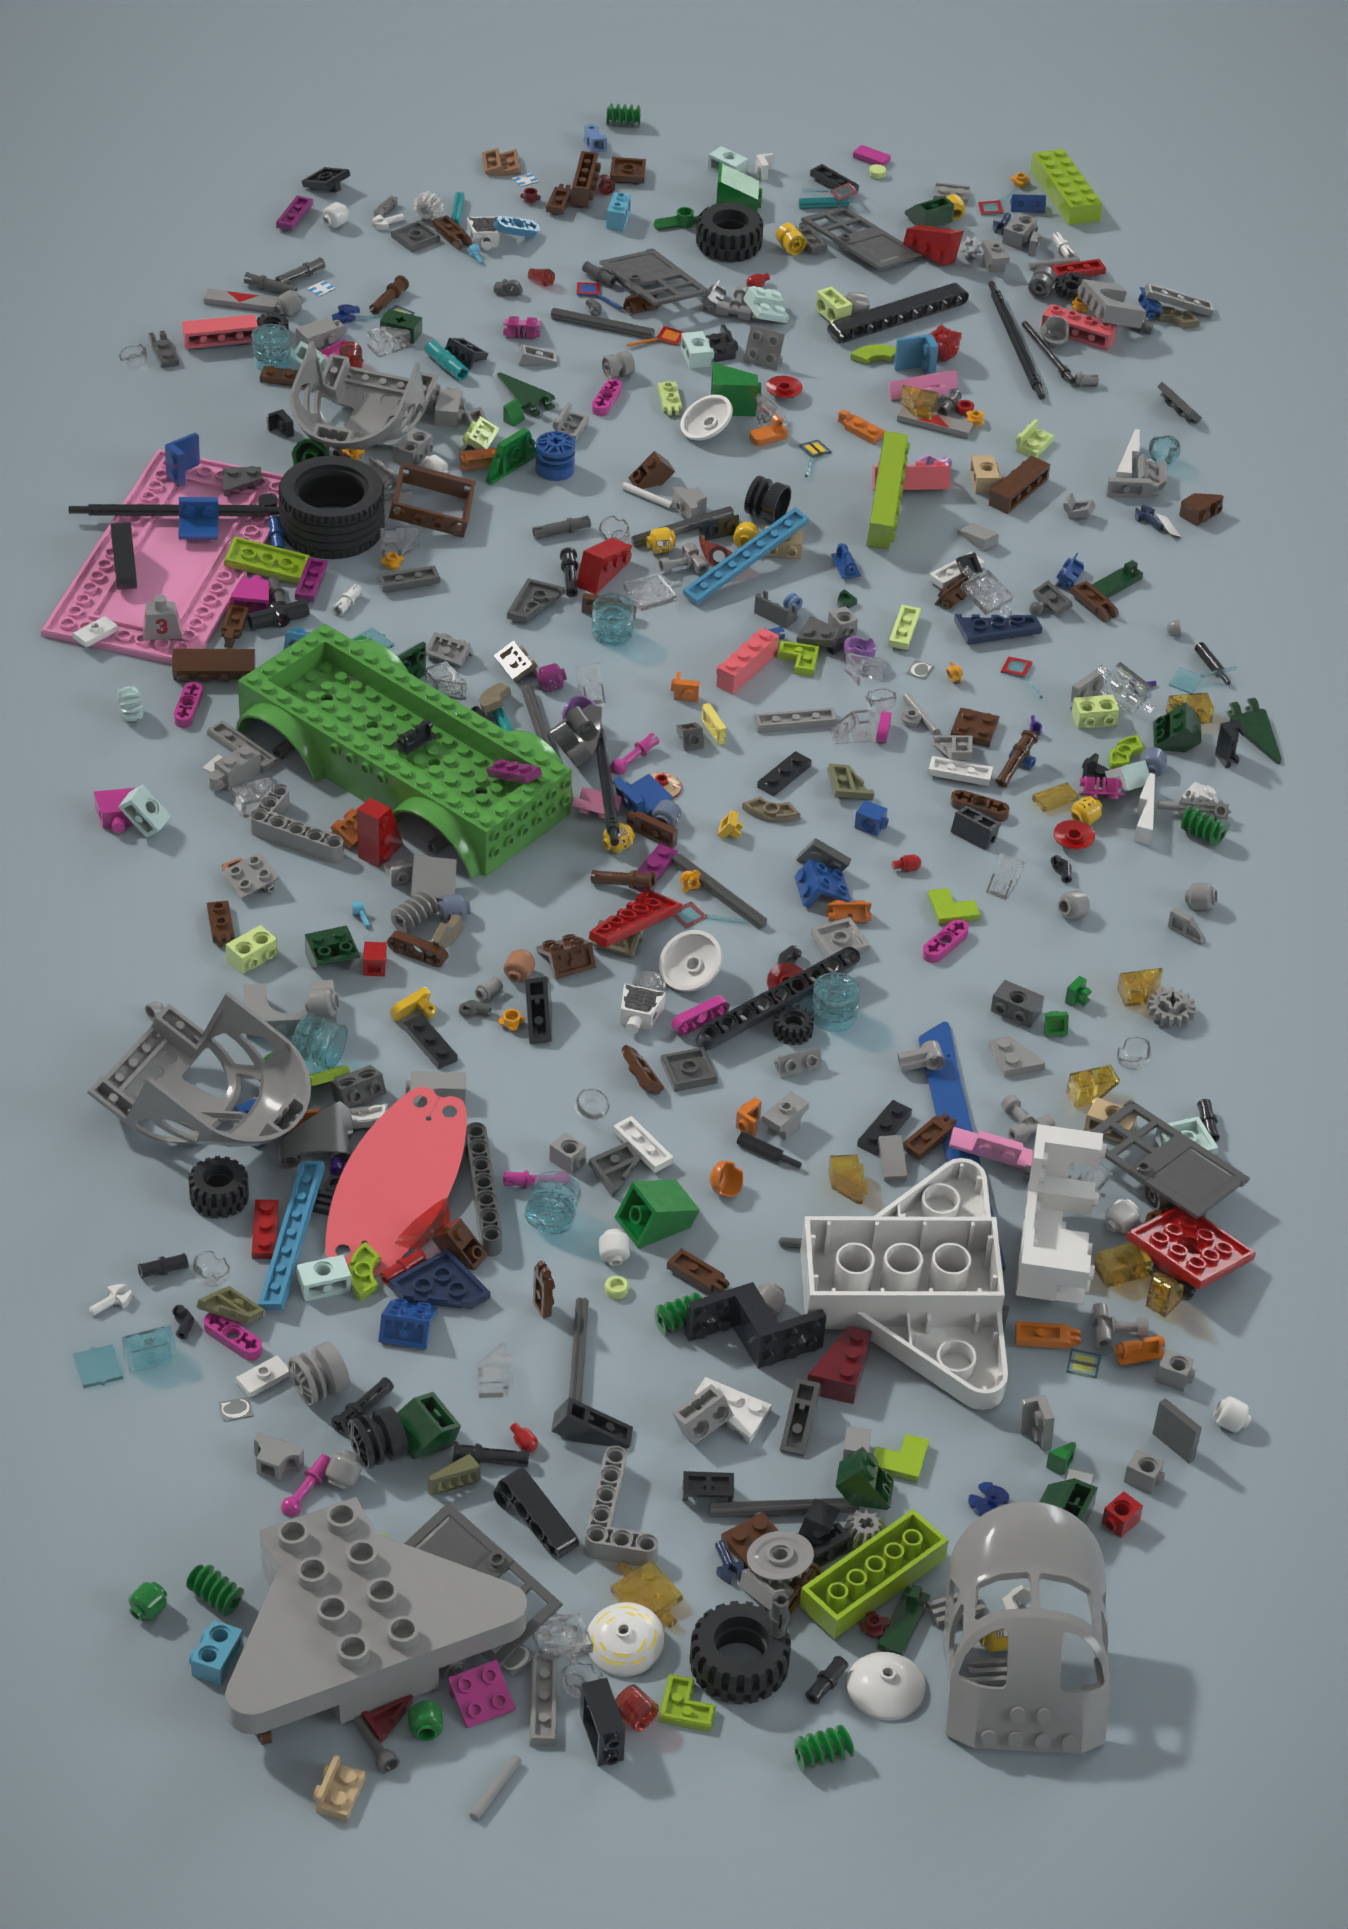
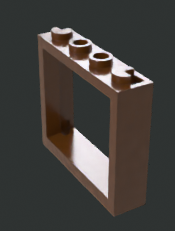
M401 462L388 518L464 538L476 481ZM403 470H408L409 473H404ZM402 483L465 499L462 519L398 502ZM465 486L471 487L470 490L464 489Z

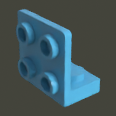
M932 334L898 338L895 351V371L922 368L927 375L936 373L938 345Z

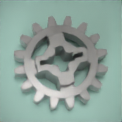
M1163 987L1162 992L1155 990L1154 995H1150L1147 1004L1148 1015L1153 1016L1154 1022L1160 1020L1161 1026L1166 1023L1169 1028H1172V1025L1176 1024L1180 1028L1181 1023L1188 1025L1189 1020H1193L1196 1010L1195 1000L1189 999V993L1182 994V989L1177 992L1174 987H1171L1167 991Z

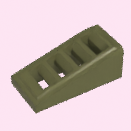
M469 1454L428 1477L429 1495H437L479 1482L481 1477L480 1465Z

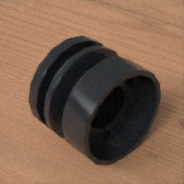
M760 475L752 481L746 494L744 503L745 513L754 515L757 518L763 516L764 520L771 523L776 522L788 510L792 493L791 487L780 482L773 484L771 479H766Z
M386 1406L373 1411L372 1420L367 1415L360 1416V1419L353 1418L349 1420L348 1433L354 1453L358 1455L357 1459L361 1462L364 1469L369 1470L375 1464L378 1466L382 1465L384 1455L388 1460L393 1461L408 1454L406 1433L398 1414L392 1406Z

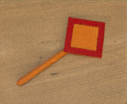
M663 326L657 338L627 343V346L663 341L678 346L681 342V335L685 332Z

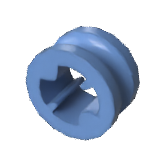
M795 593L788 594L783 601V606L790 608L791 611L792 605L797 606L798 611L803 604L802 598Z

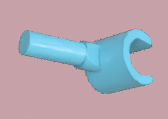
M476 243L470 245L468 255L470 257L474 256L479 264L482 265L484 262L479 256V245Z
M352 902V915H360L365 928H369L370 923L365 914L364 902Z

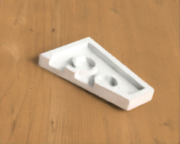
M705 1377L694 1393V1396L710 1384L718 1389L725 1396L734 1414L733 1417L726 1421L727 1427L733 1432L736 1430L743 1436V1440L750 1445L771 1412V1404Z

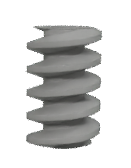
M419 891L416 895H413L391 911L392 924L398 931L407 933V930H412L414 926L424 922L427 917L430 918L433 913H437L439 911V904L429 892Z

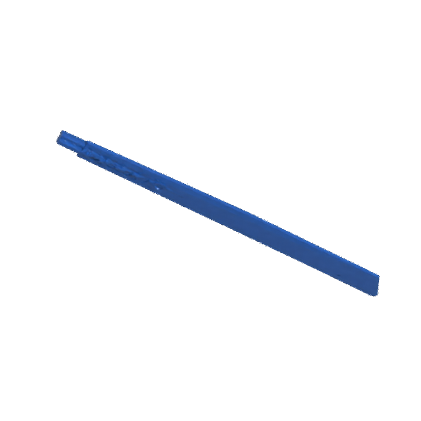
M944 1021L920 1035L918 1039L920 1048L927 1041H937L945 1059V1064L938 1070H929L925 1067L935 1114L940 1117L947 1113L950 1115V1118L953 1117L957 1120L954 1127L973 1132L961 1084L950 1025ZM951 1135L942 1142L947 1162L952 1159L965 1158L971 1159L981 1166L978 1155L949 1147ZM990 1203L991 1217H994V1216H993V1212H992L991 1203ZM999 1240L1002 1271H1005L1006 1265Z

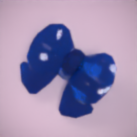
M349 304L338 306V313L332 315V320H339L342 324L352 322L356 317L351 315V313H360V308Z
M983 1482L978 1485V1489L986 1496L985 1498L973 1494L969 1495L968 1498L969 1507L971 1509L974 1508L975 1513L980 1517L997 1508L999 1504L1009 1503L1008 1492L999 1486L993 1485L992 1482Z

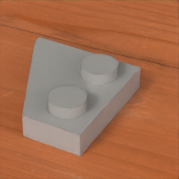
M1008 1036L989 1040L988 1047L1004 1077L1044 1070V1060L1012 1037Z

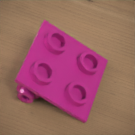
M509 316V319H505L503 326H507V328L503 329V335L516 338V327H518V338H520V327H523V338H525L527 328V338L536 339V337H540V330H537V328H540L541 321H537L538 318L527 317V320H520L518 316Z
M1084 776V778H1080V786L1083 787V791L1079 790V793H1084L1083 797L1087 795L1098 798V794H1104V798L1119 799V795L1125 794L1118 792V788H1122V782L1118 778H1107V790H1105L1106 777H1103L1102 790L1099 789V777L1096 779V789L1095 777Z
M497 1660L448 1678L451 1686L448 1688L451 1698L455 1697L466 1728L516 1710Z

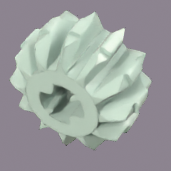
M135 686L119 689L117 697L123 720L133 722L137 721V719H142L143 708L138 689Z

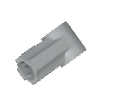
M934 1040L923 1043L919 1049L897 1053L901 1072L926 1067L929 1070H938L945 1064L941 1047Z

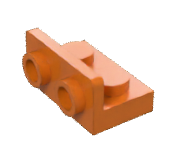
M351 808L343 816L345 819L342 821L338 819L330 827L331 833L341 836L344 844L349 849L358 843V808L355 810Z

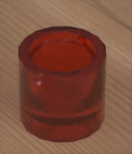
M355 342L343 343L339 348V355L349 357L351 367L362 368L364 359H362L361 346Z
M636 1684L627 1686L615 1699L621 1718L636 1732H640L648 1727L659 1711V1705Z

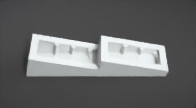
M1139 429L1134 430L1117 470L1116 477L1131 478L1132 466L1137 467L1140 452Z
M1153 773L1149 774L1139 798L1137 814H1140L1141 817L1137 824L1134 842L1149 846L1152 839L1155 774Z

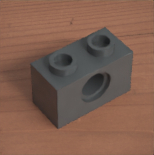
M1004 980L993 994L991 1011L1031 1027L1042 1013L1044 996Z

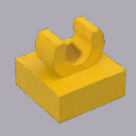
M731 810L720 821L717 834L719 837L725 839L730 834L733 838L737 839L742 834L739 831L743 827V824L738 821L739 813Z

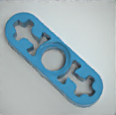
M498 216L493 224L494 228L500 233L525 237H535L540 230L539 225L532 220Z

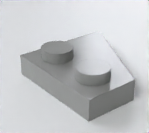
M933 735V745L951 760L964 762L972 760L973 736Z

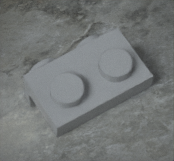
M568 402L560 410L558 418L554 419L552 427L555 431L569 434L576 442L587 426L589 416L571 412L572 403Z

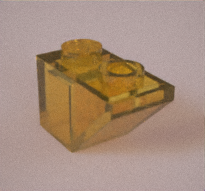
M903 385L900 402L913 416L931 420L937 409L939 392Z
M1208 692L1168 696L1166 713L1172 711L1176 706L1187 702L1201 716V724L1212 723L1214 706Z
M1162 968L1120 973L1117 989L1125 1007L1148 1003L1150 995H1154L1155 990H1158L1161 985Z
M1111 1065L1070 1073L1066 1093L1075 1108L1091 1105L1096 1097L1102 1099L1120 1083V1079Z
M858 1154L830 1156L828 1172L831 1188L856 1204H862L863 1195H867V1181L862 1179L864 1177V1166L859 1164Z
M1154 1272L1151 1276L1145 1306L1166 1318L1181 1302L1184 1285L1166 1274Z

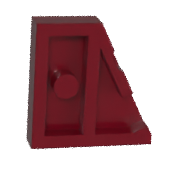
M410 1694L399 1698L371 1713L367 1711L362 1712V1717L380 1743L385 1740L412 1706L413 1696Z

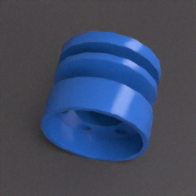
M558 431L546 432L537 438L535 471L540 477L549 481H561L570 478L574 474L576 446L574 438L567 433Z

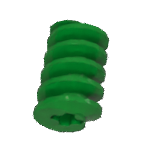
M610 103L609 108H607L606 125H608L610 120L612 125H615L618 120L620 126L623 121H625L626 126L631 121L632 126L635 127L636 122H638L640 127V105H637L634 110L633 105H630L629 109H627L626 104H624L621 109L620 104H617L614 108L613 103Z
M1193 805L1190 806L1182 817L1181 829L1188 831L1192 835L1195 834L1199 839L1203 838L1205 842L1210 841V844L1213 846L1219 844L1227 834L1229 824L1225 823L1221 827L1222 820L1219 819L1214 823V816L1207 820L1208 813L1204 812L1200 816L1201 810L1198 808L1193 813Z
M695 1292L691 1293L690 1297L686 1295L681 1299H674L673 1302H665L664 1306L662 1304L657 1305L654 1313L656 1325L660 1332L666 1335V1327L671 1333L674 1332V1324H676L679 1330L683 1329V1321L686 1323L687 1303L702 1297Z
M201 1564L194 1567L186 1581V1587L190 1591L201 1597L204 1602H208L212 1608H216L224 1616L230 1615L237 1608L244 1595L242 1587L237 1588V1584L234 1581L229 1582V1578L222 1576L219 1570L214 1571L212 1565L204 1567Z
M837 1725L835 1730L831 1727L827 1728L825 1733L819 1730L815 1733V1736L812 1733H808L805 1738L798 1736L795 1739V1757L801 1771L805 1770V1762H808L811 1769L815 1768L816 1759L821 1766L825 1765L826 1756L831 1763L835 1762V1754H838L841 1760L845 1759V1751L849 1753L850 1757L854 1756L852 1739L843 1725Z

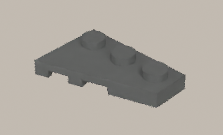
M528 578L509 608L507 619L527 623L564 595L565 587Z

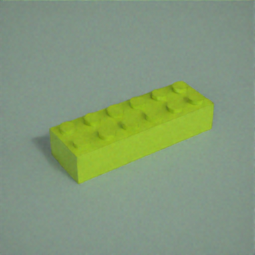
M1064 149L1032 153L1030 171L1066 223L1073 225L1100 221L1103 203Z
M885 431L866 546L889 549L890 542L895 540L905 480V469L908 460L907 456L910 443L907 442L908 434Z
M912 1509L801 1588L799 1607L831 1637L836 1639L865 1618L868 1612L879 1608L905 1589L906 1586H909L944 1561L949 1540L918 1512Z

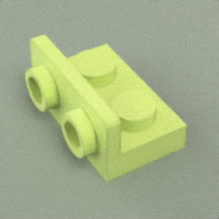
M480 416L478 421H473L467 429L468 431L461 440L464 442L461 449L465 450L468 444L476 450L488 449L499 428Z
M1035 419L1026 426L1022 433L1017 435L1016 452L1029 457L1032 455L1037 458L1053 442L1054 435L1038 429L1039 420Z

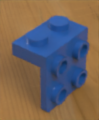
M197 433L189 434L165 444L166 476L178 487L186 485L185 471L200 464L199 435Z
M809 859L794 876L803 906L810 908L821 894L844 902L851 901L844 874L838 869H832L821 862L817 863Z

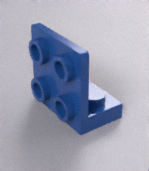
M179 497L178 539L217 540L219 527L218 497Z
M647 774L633 784L625 782L620 776L612 780L615 795L622 796L621 803L629 811H640L650 815L661 800H673L672 795L650 774Z
M405 1299L390 1301L381 1314L378 1342L427 1349L430 1324L437 1314V1307H432L431 1304L425 1302L411 1304Z

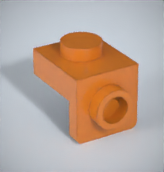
M677 672L676 679L671 681V691H674V699L698 702L700 681L681 679V672Z
M754 1097L740 1107L736 1116V1128L741 1132L756 1136L757 1120L761 1115L762 1101Z

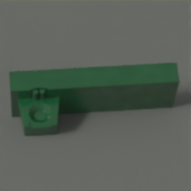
M1131 560L1125 563L1124 567L1091 585L1109 598L1142 580L1143 572L1137 569L1138 563Z
M914 1584L912 1588L906 1586L890 1618V1625L886 1626L878 1642V1650L904 1655L927 1608V1602L930 1601L931 1595L922 1592V1587Z

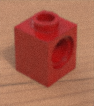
M365 941L363 976L385 977L387 942Z
M1123 1491L1104 1508L1102 1524L1121 1538L1140 1521L1143 1505Z

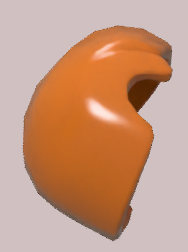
M720 1161L716 1163L710 1172L709 1182L712 1190L720 1196L735 1197L742 1189L744 1182L743 1171L735 1167L734 1162Z

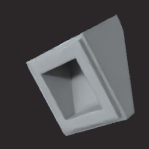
M481 407L465 411L462 417L468 426L473 421L477 422L480 416L487 420Z

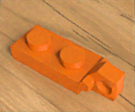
M844 409L838 412L837 422L845 426L846 431L871 444H875L884 438L885 430L854 414L851 415L849 411Z

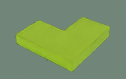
M781 641L777 658L796 661L794 674L814 677L820 647Z
M949 888L928 890L927 896L938 925L948 924L953 920H980L981 914L975 900L954 902Z
M341 1065L309 1074L311 1086L333 1081L334 1078L350 1073L349 1067Z
M905 1433L900 1452L876 1446L873 1455L876 1457L878 1465L884 1471H888L891 1476L918 1482L930 1439Z
M669 1674L658 1722L711 1732L716 1705L691 1700L695 1683L694 1678Z

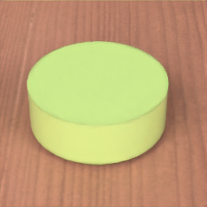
M878 164L872 165L869 168V176L874 179H882L886 176V168Z
M621 1276L608 1278L605 1281V1294L609 1298L616 1300L626 1297L629 1288L628 1281Z

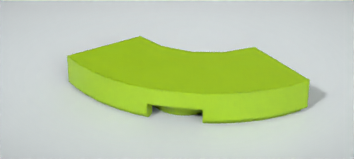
M882 344L864 346L853 351L850 359L865 365L879 360L891 362L895 358L896 347Z
M1139 735L1124 738L1111 749L1108 760L1110 770L1131 764L1130 760L1134 756L1142 754L1144 746Z
M366 1242L355 1251L349 1266L351 1290L360 1302L379 1289V1284L375 1280L373 1272L375 1267L381 1262V1256Z

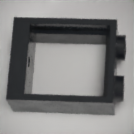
M607 1677L581 1683L580 1717L597 1766L614 1765L619 1761H623L626 1729Z

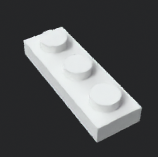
M977 556L981 568H984L985 561ZM956 560L929 574V581L941 589L950 586L957 578L959 580L963 578Z
M932 756L928 775L985 786L990 785L993 767L936 756Z
M632 1116L613 1125V1132L624 1143L629 1141L641 1160L654 1173L673 1164L674 1157Z

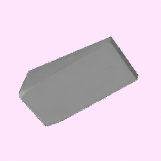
M521 344L517 356L518 365H557L556 352Z
M974 523L958 529L961 535L982 551L998 545L999 534L995 531Z

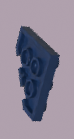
M448 1249L389 1281L391 1290L400 1299H405L410 1303L425 1302L437 1306L472 1309L491 1297V1292Z

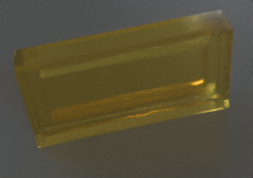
M1066 782L1033 794L1032 800L1045 812L1078 800L1079 794Z

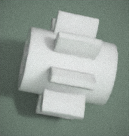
M967 236V240L961 242L964 248L960 249L962 253L966 252V258L973 256L975 259L976 254L982 253L979 249L982 243H976L977 237L970 239ZM974 245V247H975L974 249H972V248H971L970 250L968 249L969 246L972 247V246Z

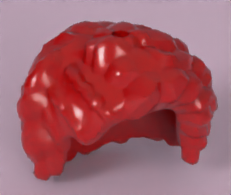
M941 324L929 334H932L938 345L937 359L946 362L957 354L962 333L951 331V329H947Z

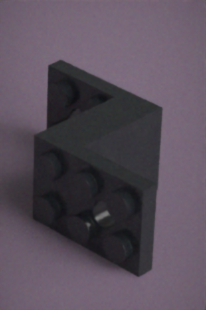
M754 1282L688 1302L685 1336L688 1341L704 1338L710 1334L726 1331L733 1327L758 1369L823 1348L826 1314L823 1309L778 1323Z

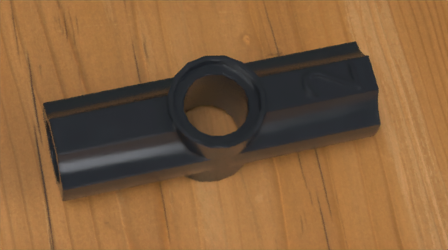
M305 599L284 605L280 602H274L265 610L249 613L247 621L251 631L273 625L277 628H283L292 620L309 616L310 610Z

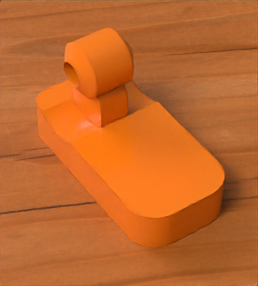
M778 414L771 418V426H764L750 431L749 440L755 446H763L787 439L788 430L783 426L784 420Z

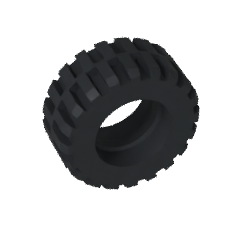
M726 202L719 205L714 204L711 207L705 208L697 218V247L704 255L710 256L714 260L718 259L722 262L748 260L755 256L762 247L763 220L757 211H754L751 207H745L743 204L737 205L731 202L730 204H726Z
M731 1601L730 1605L722 1603L717 1605L715 1610L709 1609L704 1613L703 1617L698 1619L691 1636L690 1664L693 1677L697 1678L696 1682L702 1689L707 1688L706 1693L712 1697L718 1696L720 1701L726 1703L730 1700L735 1701V1704H743L745 1701H749V1704L758 1702V1698L764 1700L770 1697L772 1691L776 1692L782 1686V1682L786 1680L788 1675L791 1638L790 1634L787 1633V1627L785 1630L786 1634L782 1638L777 1639L770 1635L769 1628L771 1622L769 1620V1612H767L768 1608L759 1605V1607L754 1606L753 1602L748 1601L745 1604ZM744 1643L756 1648L762 1656L749 1662H737L724 1657L718 1650L728 1644Z

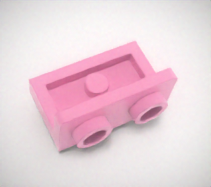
M582 787L579 799L574 798L572 806L578 807L577 812L590 815V811L598 813L597 817L605 819L602 791ZM614 795L618 817L622 796Z

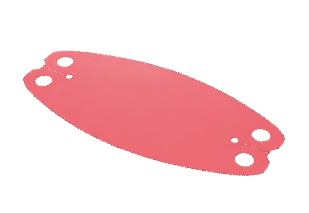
M421 1086L402 1096L368 1130L346 1163L332 1199L325 1240L327 1258L338 1256L335 1252L337 1246L347 1245L351 1251L344 1258L347 1266H350V1261L355 1251L362 1245V1241H367L368 1245L381 1256V1263L375 1267L373 1272L375 1277L393 1266L396 1260L402 1258L421 1238L447 1200L460 1167L467 1127V1112L462 1099L453 1096L443 1098L437 1096L434 1090ZM417 1096H424L428 1102L426 1106L419 1108L414 1106L413 1099ZM446 1106H453L457 1109V1114L454 1117H446L443 1115L442 1110ZM430 1116L432 1120L427 1121L426 1117Z

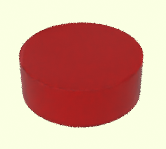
M969 400L957 402L956 412L959 415L967 416L966 413L968 411L974 410V403Z

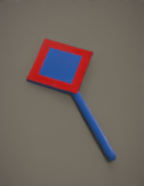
M577 282V295L597 296L618 309H622V306L599 294L600 283Z

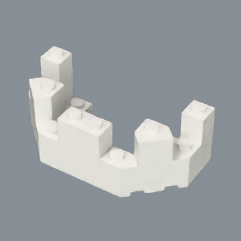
M1037 1124L1016 1277L1015 1294L1017 1296L1083 1304L1084 1294H1089L1090 1282L1093 1280L1095 1266L1091 1265L1093 1243H1089L1088 1232L1067 1230L1066 1222L1062 1221L1063 1212L1091 1215L1093 1206L1097 1207L1099 1193L1095 1192L1096 1182L1070 1179L1068 1174L1069 1169L1074 1170L1075 1163L1099 1167L1100 1157L1105 1158L1107 1144L1102 1143L1103 1133Z

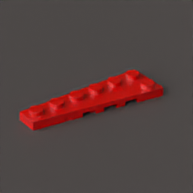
M646 889L636 897L635 902L630 901L626 904L625 909H619L616 916L611 915L606 921L593 928L589 932V940L596 942L598 946L609 947L681 912L683 904Z

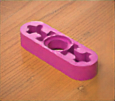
M609 379L605 382L592 402V413L594 415L604 416L608 414L622 392L621 381Z
M190 682L184 686L174 711V723L176 726L186 728L192 725L203 697L201 684ZM188 703L193 704L192 706H184V704Z
M953 920L924 944L923 959L930 963H936L943 959L967 938L968 923L963 920ZM942 939H947V940H950L951 942H950V943H943V942H941L940 940H942Z
M720 995L713 997L678 1014L673 1019L671 1027L680 1036L686 1035L727 1013L730 1004Z
M208 1313L204 1317V1331L242 1358L251 1361L258 1359L262 1355L261 1340L233 1320L212 1313ZM230 1333L239 1334V1337L236 1339H229L226 1336Z

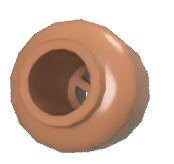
M519 949L512 951L504 964V973L512 982H525V979L530 978L535 968V960L527 950Z

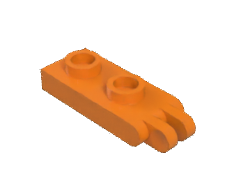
M1016 1321L1015 1324L1016 1346L1069 1349L1071 1346L1081 1344V1331L1071 1328L1068 1324Z

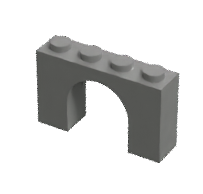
M1086 279L1082 280L1081 285L1078 287V297L1101 322L1141 328L1146 311L1138 304L1124 302L1127 291L1121 285Z
M333 980L311 981V991L330 988L334 992ZM266 983L243 985L244 1005L282 1035L298 1036L337 1033L336 1014L329 1018L315 1019L306 1009L291 1014L281 1013L271 1008L268 1004ZM246 1034V1038H262V1036Z
M411 1071V1080H406V1093L422 1086L434 1090L437 1096L443 1098L453 1096L462 1099L465 1104L466 1073ZM417 1096L413 1099L414 1106L419 1108L426 1106L428 1102L424 1096Z

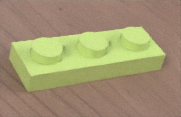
M901 605L889 639L890 647L908 650L920 617L921 608Z

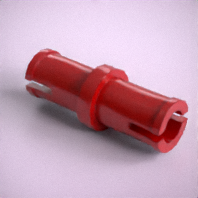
M417 1249L406 1258L396 1260V1264L380 1273L381 1280L386 1286H389L390 1280L426 1261L425 1253L421 1249Z

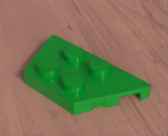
M522 428L498 443L486 477V483L493 485L536 457V442L532 439L529 430Z

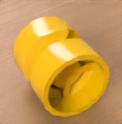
M784 223L776 231L775 237L790 255H797L805 249L807 240L794 224Z

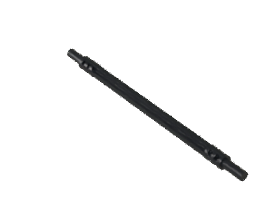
M990 281L988 286L991 291L992 300L1032 389L1035 390L1038 398L1042 400L1045 398L1042 382L1001 291L997 289L994 281Z
M88 504V506H69V514H88V516H179V505ZM219 505V516L265 517V515H279V507H265V505Z
M601 721L600 736L596 749L607 834L610 836L611 845L617 846L619 844L618 834L620 830L606 733Z

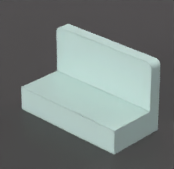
M1143 760L1105 771L1107 778L1120 776L1124 791H1129L1145 786L1149 771L1146 761Z

